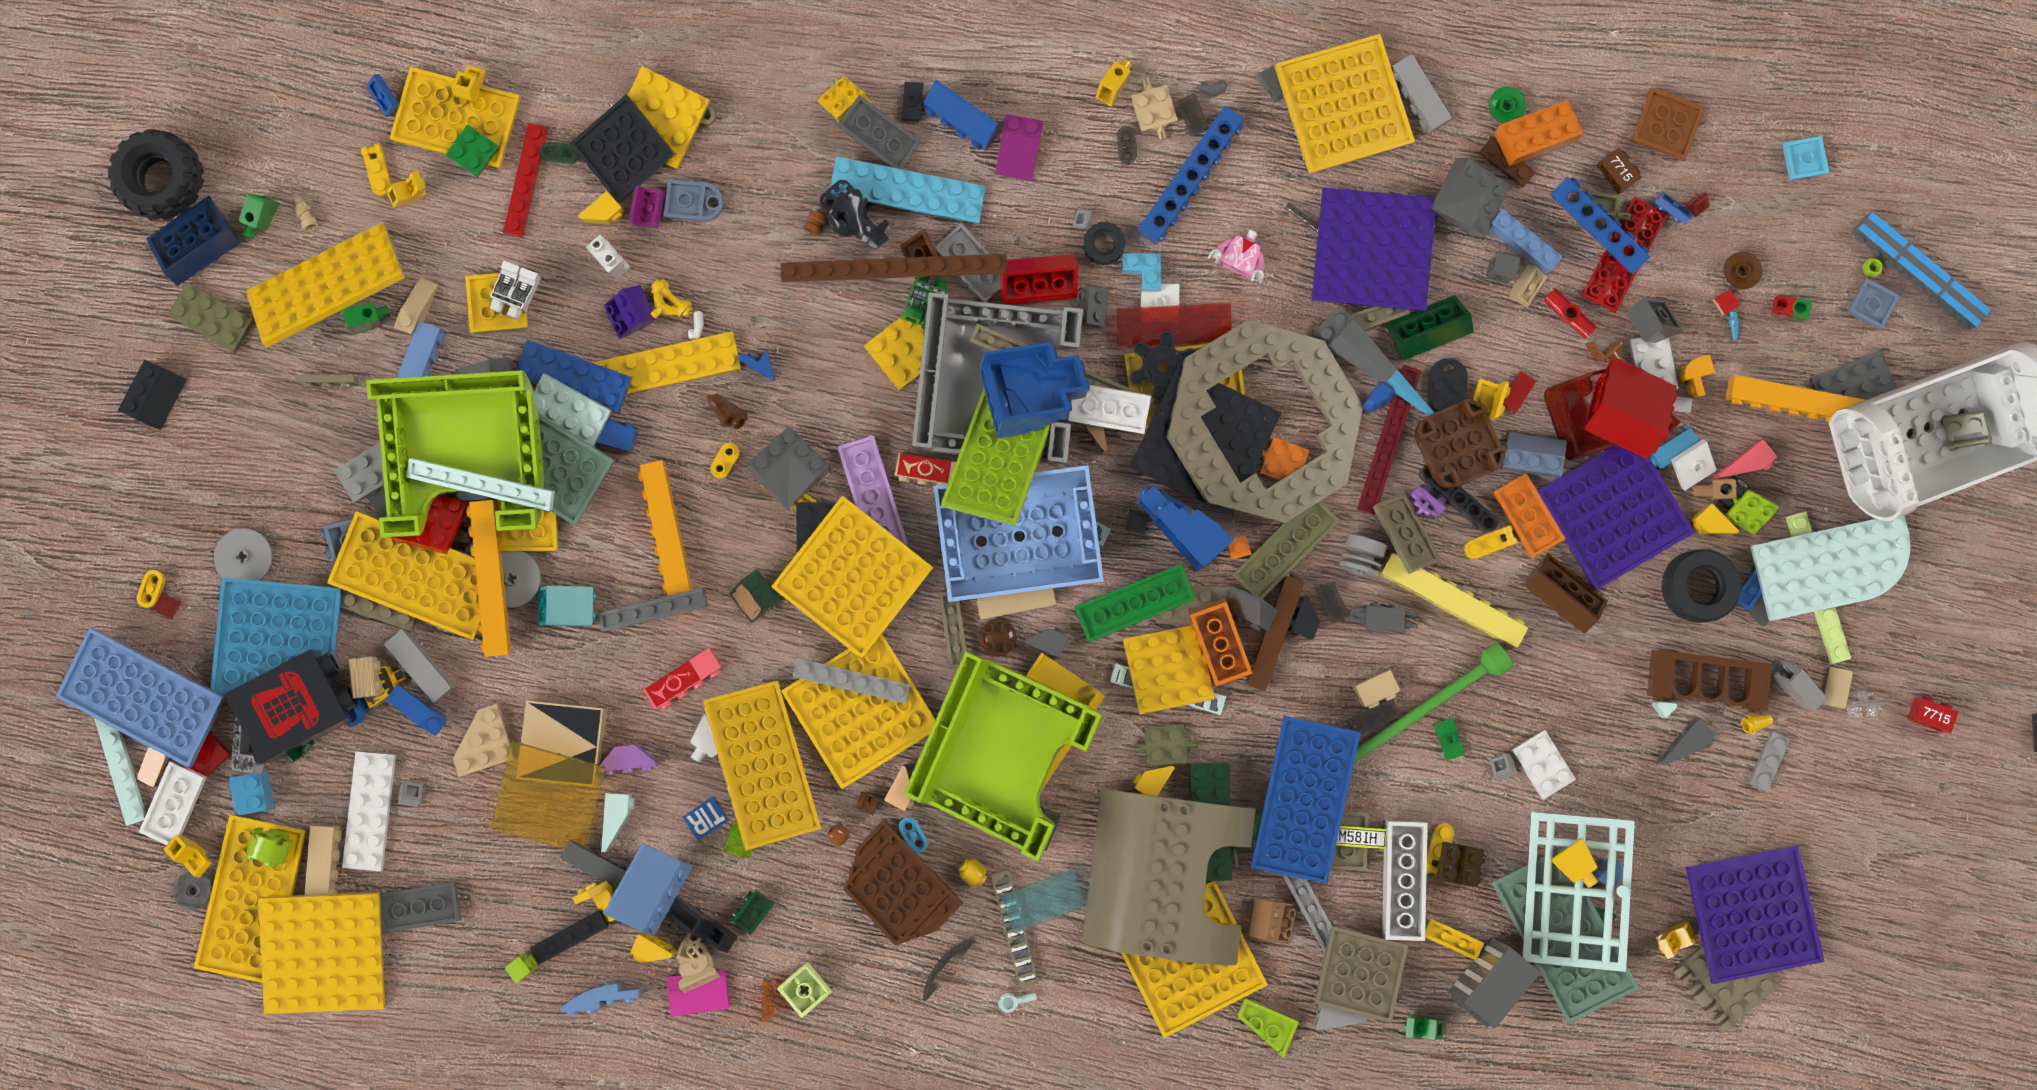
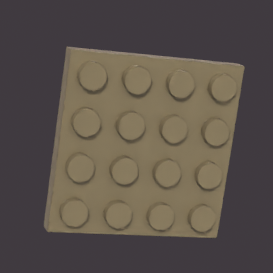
M1331 926L1314 1003L1392 1023L1408 945Z

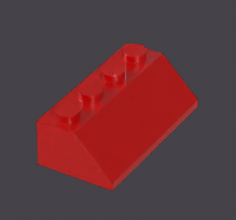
M1066 254L1007 260V274H999L1002 304L1077 298L1078 264L1075 255Z

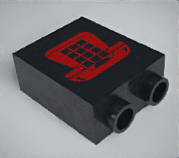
M310 649L224 694L260 764L272 763L356 719L352 709L358 707L357 700L352 698V691L348 686L342 689L339 688L334 675L340 672V668L330 652L322 655L320 650Z

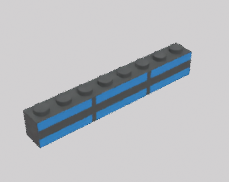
M1871 212L1866 215L1851 232L1859 243L1865 244L1870 248L1869 250L1872 254L1881 257L1888 267L1894 268L1899 272L1901 278L1910 281L1917 291L1923 292L1928 296L1930 302L1939 305L1943 312L1957 320L1962 328L1970 330L1977 327L1990 312V308L1875 213Z

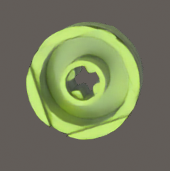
M263 827L255 828L249 842L246 858L251 861L264 862L265 866L275 868L277 864L286 863L293 838L289 840L290 835L270 828L269 832L263 831Z

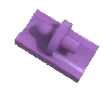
M1427 482L1422 486H1418L1409 496L1419 508L1416 511L1418 515L1424 512L1427 516L1431 514L1436 518L1446 509L1444 506L1447 499L1442 495H1438L1436 498L1431 496L1430 493L1433 488Z

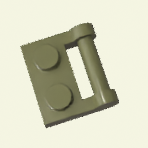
M1985 410L1943 418L1950 451L1976 445H1992V437ZM1982 432L1983 436L1956 440V436Z

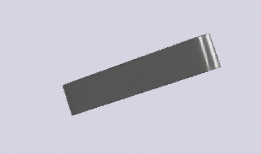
M569 840L560 856L565 862L603 882L607 881L608 884L616 889L627 871L626 868L573 840Z

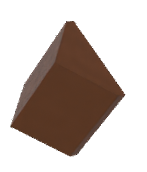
M926 228L900 245L905 258L938 256Z

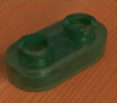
M547 142L540 149L542 158L550 163L573 164L579 159V154L568 143ZM554 151L552 156H548V153ZM573 152V156L568 158L567 154Z

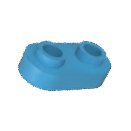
M913 817L903 818L899 823V831L903 838L916 853L924 852L928 847V839L917 820ZM906 823L912 824L911 830L905 828ZM918 839L922 841V846L920 847L915 845V841Z

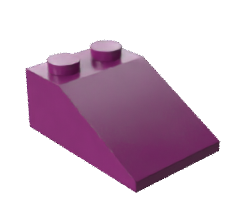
M1006 114L995 171L996 175L1032 182L1043 130V121Z

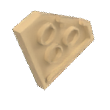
M494 704L477 711L453 757L458 777L516 759L499 704Z

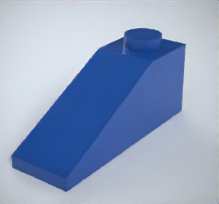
M399 684L395 686L386 698L387 702L434 736L437 735L447 721L445 714Z

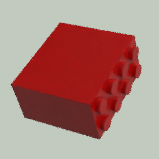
M1613 357L1595 383L1584 430L1648 459L1652 453L1655 454L1657 452L1660 442L1665 441L1669 435L1668 427L1672 422L1670 416L1675 409L1673 404L1677 398L1675 394L1677 386L1619 358Z

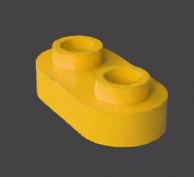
M726 443L719 450L710 467L714 477L724 479L730 474L740 456V450L735 444ZM732 449L733 453L728 456L726 451ZM719 465L723 466L722 472H717Z
M151 570L144 575L137 594V602L140 606L152 608L157 605L165 584V576L162 572ZM155 577L158 578V582L156 584L154 583ZM149 595H151L152 597L150 602H148L147 597Z

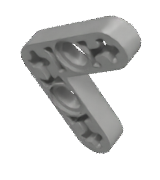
M235 718L232 769L245 773H262L264 764H260L256 755L249 754V741L237 718Z

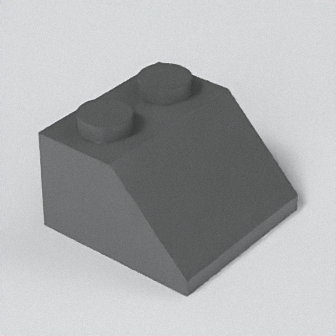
M1644 297L1627 311L1631 323L1637 327L1640 332V338L1645 342L1657 343L1683 331L1665 300Z
M1233 586L1230 587L1229 610L1235 616L1234 620L1242 624L1248 622L1250 623L1249 626L1257 631H1260L1261 628L1268 631L1278 610L1261 598Z

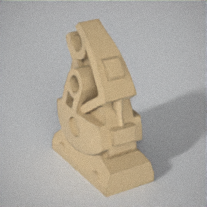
M690 933L686 935L679 946L676 957L680 964L678 970L682 976L678 984L680 990L684 993L720 978L718 971L714 968V961L709 954L708 948L702 943L701 938L692 941L693 936Z

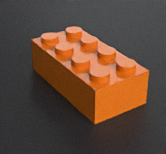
M1568 100L1503 123L1494 132L1509 167L1575 143L1584 134Z
M1225 598L1189 610V615L1215 685L1219 686L1252 674Z

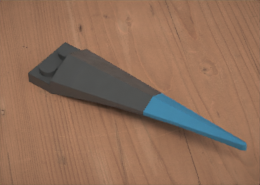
M1340 305L1334 309L1313 333L1318 339L1324 340L1329 349L1378 382L1387 385L1397 395L1428 416L1434 414L1432 409L1390 362L1358 322Z

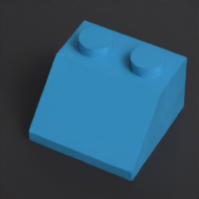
M269 771L229 778L236 816L275 809Z

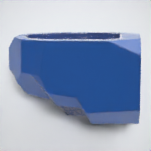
M1377 383L1365 400L1363 409L1368 412L1384 408L1395 392L1384 383Z

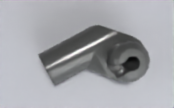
M1219 80L1217 83L1209 85L1202 81L1198 90L1215 97L1226 91L1227 83L1224 80Z

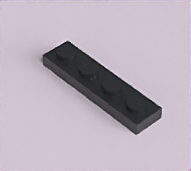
M598 910L530 947V950L538 965L609 926L601 911Z

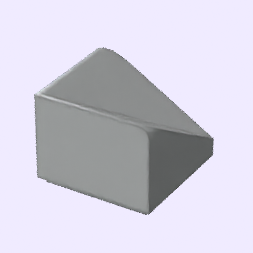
M1508 753L1489 760L1494 777L1499 781L1517 774L1513 758Z
M403 781L399 789L398 804L418 807L422 799L423 784Z

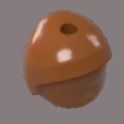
M837 824L829 830L827 838L836 846H842L846 843L850 833L844 826Z

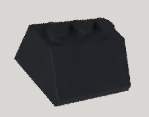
M144 359L118 411L161 430L187 379Z

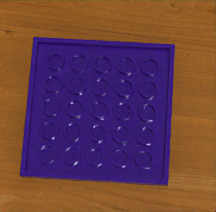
M1323 187L1311 301L1426 312L1436 212L1431 207L1436 198Z
M1614 445L1566 473L1561 478L1537 490L1594 590L1600 589L1695 533L1658 470L1650 460V457L1645 459L1618 445Z
M1798 846L1686 867L1711 984L1825 962Z

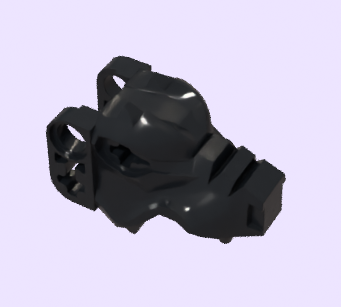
M837 181L819 199L821 207L827 212L828 224L840 236H856L859 240L862 239L863 242L869 243V246L878 250L889 240V237L884 232L889 225L888 221L885 219L878 226H875L867 217V212L871 203H867L868 199L863 198L861 191L854 189L848 181ZM840 184H842L843 186L847 184V192H840L838 194V196L841 197L840 199H838L834 194L831 193L832 190H834L835 193L838 192L840 189ZM830 199H834L833 205L827 207V202ZM841 214L845 215L844 217L846 218V221H847L848 223H846L845 221L841 220V217H840Z

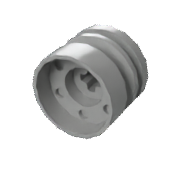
M1349 534L1345 548L1352 551V554H1342V558L1349 560V562L1340 561L1339 567L1358 576L1377 578L1379 572L1371 568L1380 569L1382 565L1374 561V558H1384L1387 545L1373 539Z

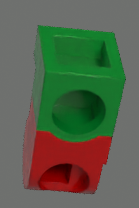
M1776 296L1774 297L1772 313L1805 321L1809 318L1812 300Z

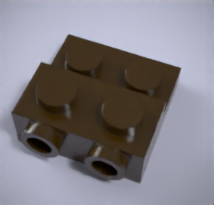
M1443 841L1436 880L1477 888L1478 884L1482 881L1481 864H1484L1486 856L1483 853L1484 849Z

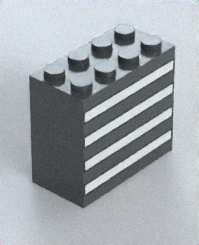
M1491 938L1480 952L1477 961L1473 960L1448 992L1452 995L1450 999L1465 1009L1471 1017L1487 1028L1489 1025L1496 1028L1540 975V972L1511 947Z

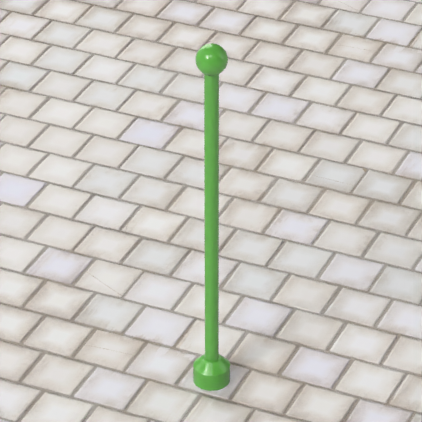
M1497 642L1482 650L1481 664L1358 746L1354 763L1485 674L1501 676L1512 669L1514 666L1507 653ZM1262 812L1255 815L1252 838L1257 837Z

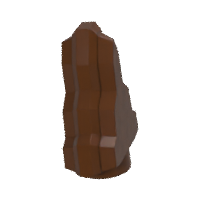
M717 393L708 395L709 407L716 413V417L723 426L733 427L735 430H738L748 420V413L744 409L728 402Z

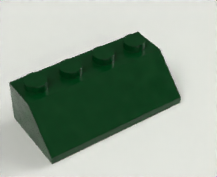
M1456 295L1428 305L1426 312L1413 311L1407 316L1385 323L1395 349L1403 360L1474 333L1472 316Z

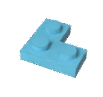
M1123 253L1122 274H1141L1142 291H1161V254Z

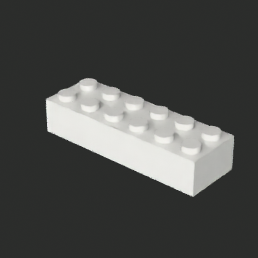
M1384 821V829H1387L1383 864L1382 937L1386 940L1425 941L1428 824L1426 822Z

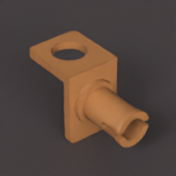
M1713 480L1711 485H1693V497L1711 496L1714 501H1717V499H1735L1737 497L1736 480ZM1723 484H1730L1732 491L1730 494L1725 495L1721 493L1720 487Z

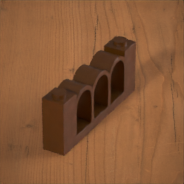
M1651 650L1647 696H1653L1655 701H1665V698L1684 700L1692 697L1703 703L1722 701L1729 706L1749 708L1748 712L1761 713V710H1768L1772 664ZM1675 661L1692 663L1690 688L1684 695L1678 694L1673 687ZM1702 664L1719 666L1717 690L1711 698H1706L1700 691ZM1729 667L1746 669L1744 692L1741 699L1736 702L1732 701L1727 694Z

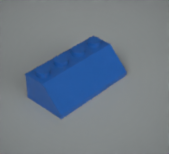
M938 80L934 81L923 102L925 112L931 117L936 116L939 118L940 123L945 127H952L960 138L970 140L971 145L976 149L986 151L998 134V123Z

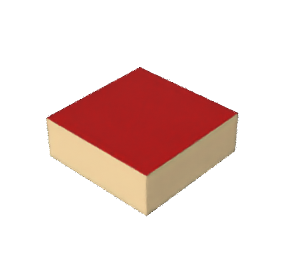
M1731 289L1713 299L1722 315L1741 305Z

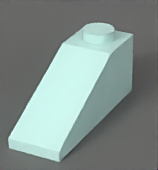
M610 792L605 794L601 852L609 851L631 814V810H634L635 799L632 798V794Z

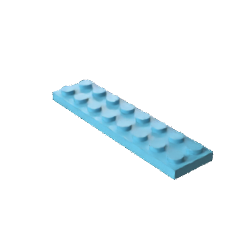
M836 157L831 186L839 180L848 181L854 189L861 191L863 198L868 199L867 203L979 224L986 187ZM840 184L839 191L835 193V191L832 190L831 193L834 194L836 197H839L838 194L840 192H847V184L844 186Z

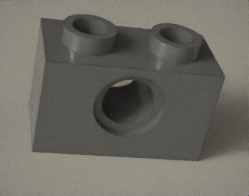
M1498 252L1489 260L1486 279L1509 283L1520 274L1522 264L1519 263L1520 257Z

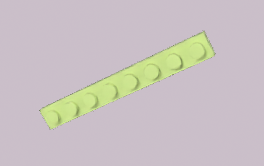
M1806 511L1785 517L1791 537L1813 533ZM1836 607L1814 611L1830 664L1851 659Z

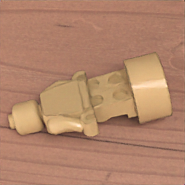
M295 197L296 218L301 219V226L304 232L316 230L318 223L310 215L309 209L311 207L305 201H302L301 197Z

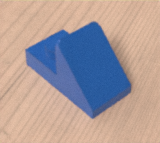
M767 350L759 362H757L758 358L754 355L741 353L738 358L741 363L771 381L775 379L770 355Z

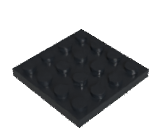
M627 94L570 142V145L617 203H621L635 191L636 186L642 185L676 155Z

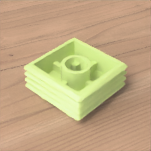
M808 962L777 988L801 1018L832 992L830 987ZM801 985L809 987V994L806 992L802 994L800 992L802 989Z

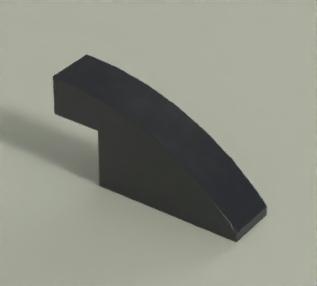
M676 896L669 912L666 914L692 936L708 941L716 949L725 953L729 952L738 937L718 921L679 896Z

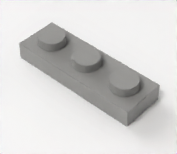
M1770 731L1747 784L1768 792L1791 739Z

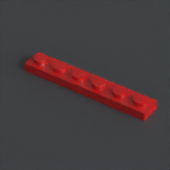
M528 123L503 229L504 234L521 238L524 236L548 133V127Z

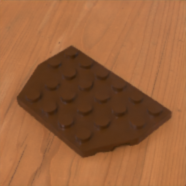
M885 820L857 847L854 863L850 868L849 878L846 880L843 889L894 945H900L938 931L963 904L960 898Z

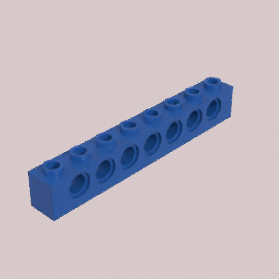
M1224 106L1139 226L1137 231L1139 234L1155 245L1158 241L1163 242L1168 234L1166 232L1167 228L1175 225L1179 219L1177 216L1179 211L1182 210L1184 212L1190 203L1187 201L1189 197L1197 194L1200 189L1199 183L1201 180L1206 181L1211 173L1209 170L1213 164L1216 166L1222 158L1220 153L1223 149L1227 151L1232 144V136L1234 134L1238 135L1242 130L1243 117L1227 106ZM1225 127L1229 130V133L1222 134L1219 129ZM1209 143H1216L1218 145V149H1211L1209 147ZM1205 158L1208 163L1201 165L1198 159ZM1194 173L1197 179L1190 180L1187 174ZM1183 188L1186 194L1183 196L1178 195L1176 190ZM1172 203L1175 206V210L1169 211L1165 205ZM1160 218L1165 224L1157 226L1154 221Z

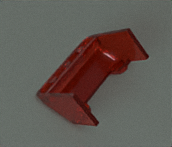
M1605 369L1583 374L1549 387L1544 392V400L1557 438L1567 440L1565 458L1568 460L1579 459L1618 446L1584 430L1588 411L1583 397L1588 396L1592 392L1593 385L1590 378L1605 373Z

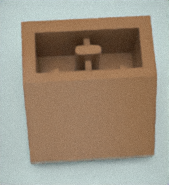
M1255 897L1248 936L1265 941L1290 943L1297 905Z

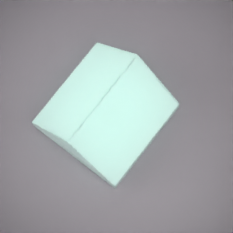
M1652 703V706L1661 718H1667L1677 708L1676 703Z

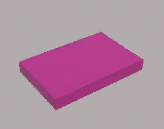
M717 969L720 978L686 993L680 990L678 984L682 979L681 975L667 976L671 1016L730 1008L725 969Z

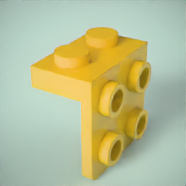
M844 76L818 99V102L839 123L858 95H861L869 102L870 100L860 88Z
M1483 379L1478 380L1472 400L1486 406L1488 409L1486 413L1490 422L1503 415L1505 409L1503 402L1510 393L1508 381L1496 384Z
M607 881L598 885L594 882L577 890L578 895L572 897L576 905L593 898L598 910L603 914L614 894V890ZM603 914L607 923L615 920Z

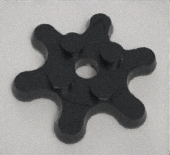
M1164 331L1161 334L1160 343L1157 347H1149L1144 342H1137L1134 346V352L1142 358L1143 366L1131 373L1130 380L1136 385L1145 381L1152 383L1154 387L1153 398L1157 402H1160L1177 364L1183 365L1184 358L1196 352L1192 348H1188L1185 351L1176 350L1173 345L1175 337L1171 331ZM1161 361H1165L1168 364L1166 372H1161L1158 369V364Z

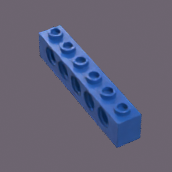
M1566 177L1550 193V196L1630 274H1633L1650 258L1648 255L1649 250L1642 244H1636L1634 242L1636 238L1629 231L1624 232L1620 228L1622 224L1614 217L1611 219L1606 214L1608 211L1601 204L1597 206L1592 201L1594 197L1588 191L1583 192L1579 188L1580 184L1576 179ZM1572 192L1577 193L1579 196V200L1576 203H1572L1568 199V195ZM1584 206L1592 208L1590 216L1583 215L1582 208ZM1598 219H1603L1606 222L1605 229L1600 230L1596 227ZM1612 232H1616L1620 236V240L1617 243L1610 241L1609 236ZM1625 246L1633 248L1632 256L1624 254L1623 249Z

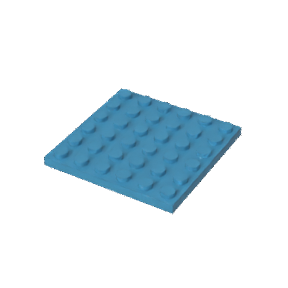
M222 578L211 690L224 695L310 649L320 650L322 655L330 652L336 658L342 589Z

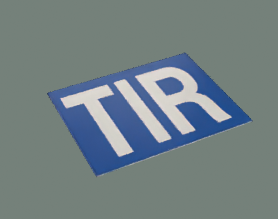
M711 797L683 816V819L698 841L729 821L714 797Z

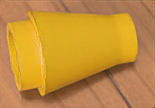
M1770 714L1747 715L1741 721L1742 728L1746 733L1754 734L1772 725L1773 718Z

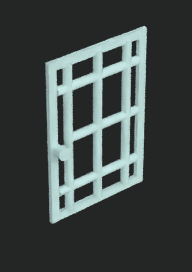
M1531 812L1523 958L1527 962L1626 972L1635 821ZM1539 821H1547L1546 837L1538 836ZM1555 822L1578 824L1577 840L1583 838L1588 849L1608 850L1606 890L1583 888L1582 879L1575 883V887L1551 885L1553 864L1551 858L1553 857L1554 846L1569 847L1577 841L1574 839L1554 838ZM1586 825L1610 827L1609 843L1586 841ZM1618 828H1626L1625 844L1617 843ZM1538 844L1546 845L1543 884L1535 883ZM1616 851L1624 852L1623 885L1618 886L1616 890L1618 896L1622 897L1619 939L1611 938ZM1535 891L1543 892L1540 931L1532 930ZM1551 893L1574 895L1572 934L1549 932ZM1582 896L1605 898L1603 937L1580 935ZM1532 938L1540 939L1539 955L1531 954ZM1548 940L1571 942L1570 958L1548 956ZM1579 943L1603 945L1602 961L1578 959ZM1611 946L1619 947L1618 962H1610Z

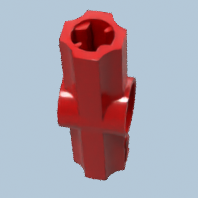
M1556 288L1543 300L1559 315L1563 323L1572 327L1584 340L1597 328L1581 312L1579 306L1572 304ZM1566 310L1573 312V318L1567 316Z

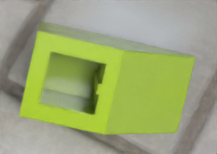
M526 952L506 966L505 970L515 984H517L539 967L534 955Z

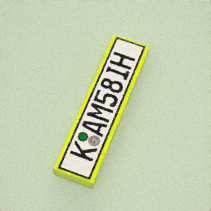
M1340 826L1336 845L1386 849L1387 829Z

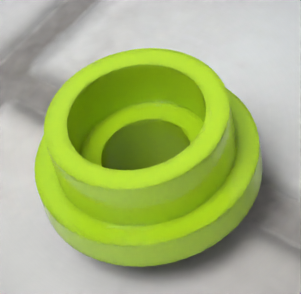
M1875 258L1866 260L1862 267L1864 274L1868 277L1880 275L1882 263ZM1870 265L1874 267V271L1870 270Z

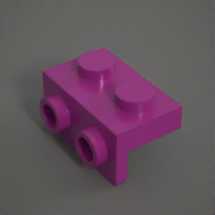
M636 186L629 222L642 228L658 229L665 191Z

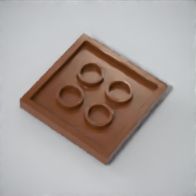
M1651 87L1631 142L1684 161L1687 158L1705 107Z

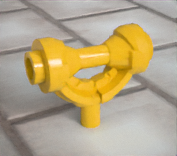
M657 279L652 284L651 293L653 294L656 307L650 313L653 318L656 319L661 313L671 316L677 315L679 318L683 316L686 318L693 310L691 308L692 303L675 297L670 292L669 284L666 280ZM663 298H666L673 306L666 304Z

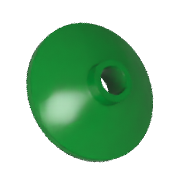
M1506 86L1497 89L1491 95L1488 107L1491 116L1496 121L1506 123L1522 117L1526 112L1527 104L1524 95L1518 89ZM1503 105H1508L1509 110H1505L1503 108Z

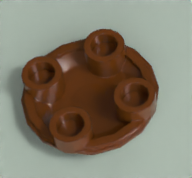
M996 618L989 620L982 626L979 632L980 646L991 656L999 657L1006 655L1013 650L1016 644L1017 635L1015 628L1004 619Z

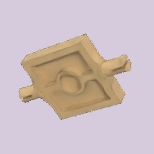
M1146 77V81L1143 78L1141 81L1145 90L1131 96L1141 133L1150 130L1157 131L1159 141H1163V138L1166 140L1164 128L1178 122L1168 86L1152 88L1149 77Z

